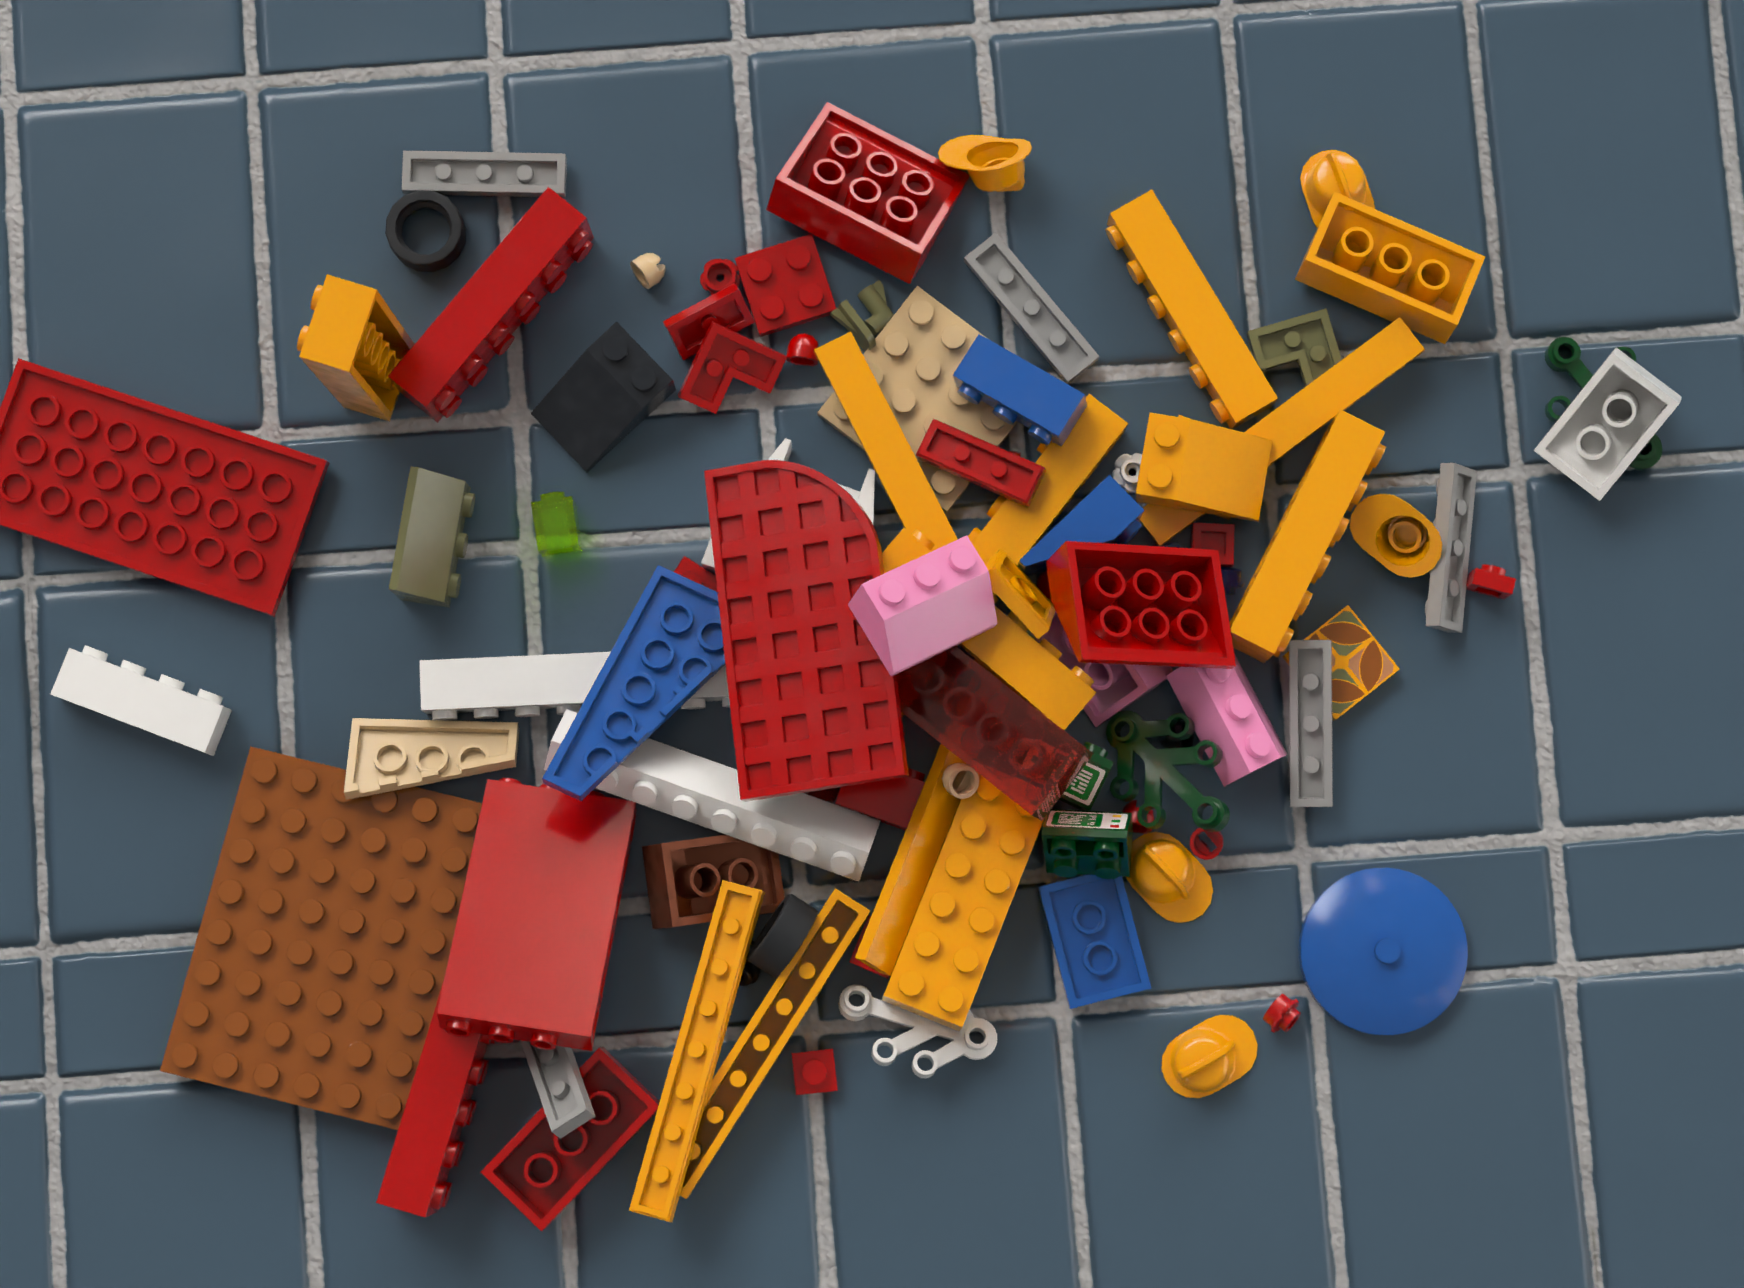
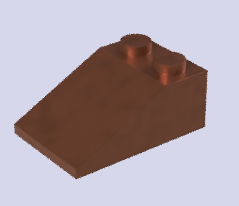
M729 835L642 846L653 929L711 922L722 880L763 890L765 895L759 915L773 913L784 899L779 854Z

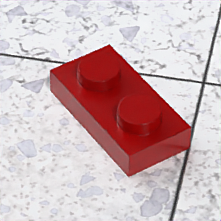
M734 283L664 320L663 323L679 355L685 360L698 352L712 321L735 332L753 324L755 321L739 288Z

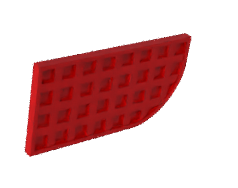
M761 460L704 471L740 800L747 802L909 776L897 674L892 677L890 676L848 606V603L861 584L884 574L879 538L863 508L851 494L835 481L812 468L794 462Z

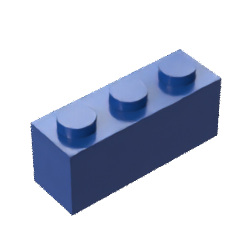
M978 334L953 374L956 386L959 388L957 392L963 398L976 405L980 401L994 408L993 414L1008 424L1013 425L1015 421H1018L1029 428L1028 434L1045 445H1049L1052 441L1062 447L1087 407L1084 393Z

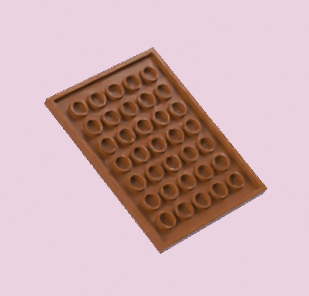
M250 746L160 1071L398 1130L444 981L482 803L419 787H410L346 800L344 795L345 769Z

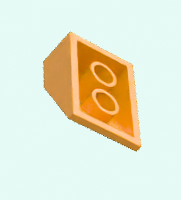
M1149 413L1136 488V502L1259 522L1272 440L1193 419Z

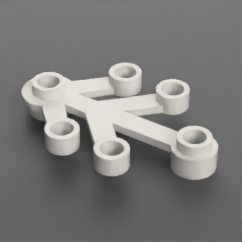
M850 985L840 995L838 1004L840 1013L850 1021H860L871 1015L913 1028L893 1039L880 1038L874 1043L871 1053L875 1063L881 1066L892 1064L898 1055L935 1036L952 1040V1042L935 1052L922 1050L914 1056L912 1061L914 1074L920 1078H929L934 1075L936 1069L963 1055L972 1060L984 1059L992 1054L997 1045V1033L993 1025L985 1019L974 1018L971 1010L968 1012L962 1029L957 1031L874 998L871 992L862 985ZM853 994H858L863 997L864 1004L858 1007L853 1006L849 1002V997ZM974 1031L980 1032L984 1036V1042L981 1044L973 1043L969 1038V1034ZM888 1046L892 1050V1056L889 1058L880 1057L877 1053V1048ZM921 1058H927L932 1062L933 1067L928 1071L921 1070L917 1065V1061Z

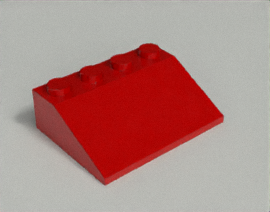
M827 102L776 177L766 210L911 284L933 247L970 175L959 169L946 166L934 156Z
M1065 541L1046 561L1051 601L1078 662L1233 669L1236 667L1218 550Z

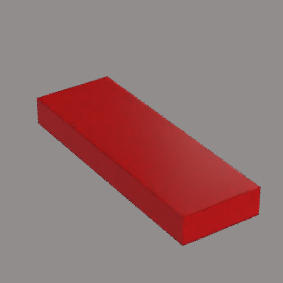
M934 418L916 453L917 459L1025 507H1029L1046 472L1045 467Z

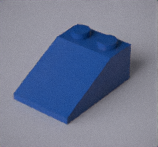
M1108 475L1019 560L1018 567L1027 576L1047 570L1046 561L1065 541L1128 544L1143 526L1139 520L1144 509Z

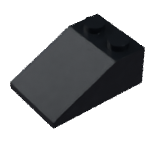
M615 322L585 350L531 412V415L588 472L676 391L673 379L618 322Z

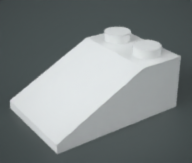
M1615 348L1534 451L1600 501L1680 404L1682 397L1618 348Z

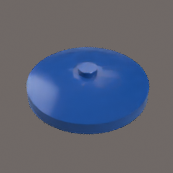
M1365 869L1342 877L1331 884L1318 896L1310 907L1303 922L1299 938L1300 969L1305 984L1314 1000L1337 1022L1366 1034H1403L1432 1022L1447 1009L1456 997L1467 968L1468 946L1466 933L1453 904L1436 886L1426 879L1400 869Z

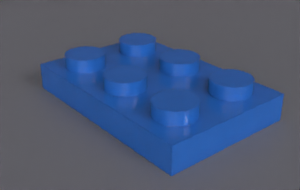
M1083 875L1038 887L1069 1009L1151 989L1122 876L1116 879H1102L1096 875Z

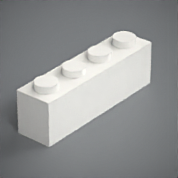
M86 645L82 652L71 648L68 649L51 695L214 756L232 711L221 705L223 697L203 689L199 690L197 696L182 691L185 685L184 682L161 674L159 681L145 677L146 668L126 660L122 661L120 667L106 662L107 653Z

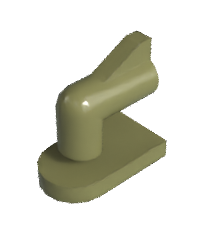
M880 280L867 286L857 295L872 315L865 321L860 318L847 299L830 313V316L843 325L848 332H852L858 345L865 351L867 349L871 350L876 346L874 336L881 332L894 316L886 303L884 287Z

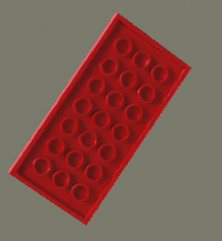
M18 358L0 407V526L275 617L330 463L327 460Z

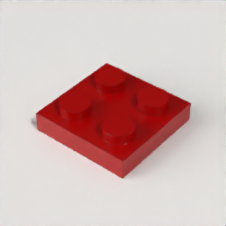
M812 234L734 258L760 337L829 316L832 311L837 309Z

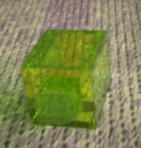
M550 492L540 495L541 501L531 502L537 548L542 557L583 551L576 502L572 496L565 497L564 492Z

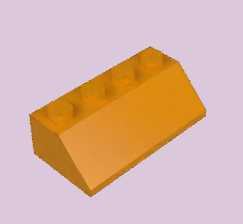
M1334 192L1295 280L1394 322L1401 317L1410 330L1446 344L1460 321L1485 256Z

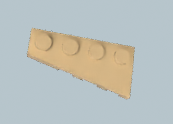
M352 718L344 785L345 799L349 800L516 767L519 741L518 722Z

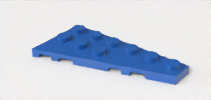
M657 566L542 778L543 784L582 801L725 665L718 593L662 566Z

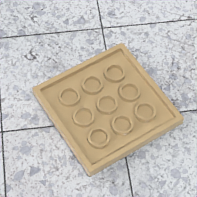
M916 286L875 338L876 346L871 350L867 349L863 356L915 457L933 418L999 447L1018 421H1015L1013 425L1008 424L993 414L994 408L983 401L976 405L958 394L959 388L956 386L953 378L954 372L978 334H982L919 286ZM833 392L817 412L818 416L864 450L835 392ZM917 459L942 510L947 514L971 482Z

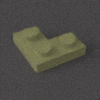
M1327 308L1253 329L1246 333L1252 355L1261 371L1297 361L1305 387L1342 360Z

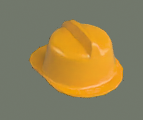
M966 135L947 141L940 147L938 156L939 160L946 166L967 170L975 186L982 191H1019L1025 184L1024 159L1030 154L1032 146L1025 139Z
M1338 150L1321 151L1310 157L1303 166L1300 177L1301 187L1316 228H1318L1334 192L1375 209L1374 200L1363 169L1358 161L1346 152Z
M1380 493L1368 496L1359 502L1353 510L1350 519V530L1353 539L1364 551L1396 575L1409 578L1425 575L1436 566L1441 558L1443 544L1439 531L1425 515L1403 499L1395 495Z
M1161 832L1143 834L1132 842L1130 877H1125L1146 903L1164 919L1177 923L1193 921L1203 915L1211 904L1213 894L1212 881L1204 866L1191 852L1170 834Z
M1217 1015L1204 1020L1173 1039L1167 1045L1162 1055L1161 1069L1165 1081L1174 1092L1187 1098H1202L1219 1091L1246 1074L1252 1068L1257 1057L1258 1044L1253 1030L1245 1021L1233 1015Z

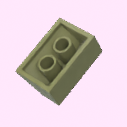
M410 466L389 590L400 600L450 608L451 598H458L461 586V574L456 573L458 557H465L468 546V534L463 533L466 517H472L475 506V494L470 493L471 488L466 481Z

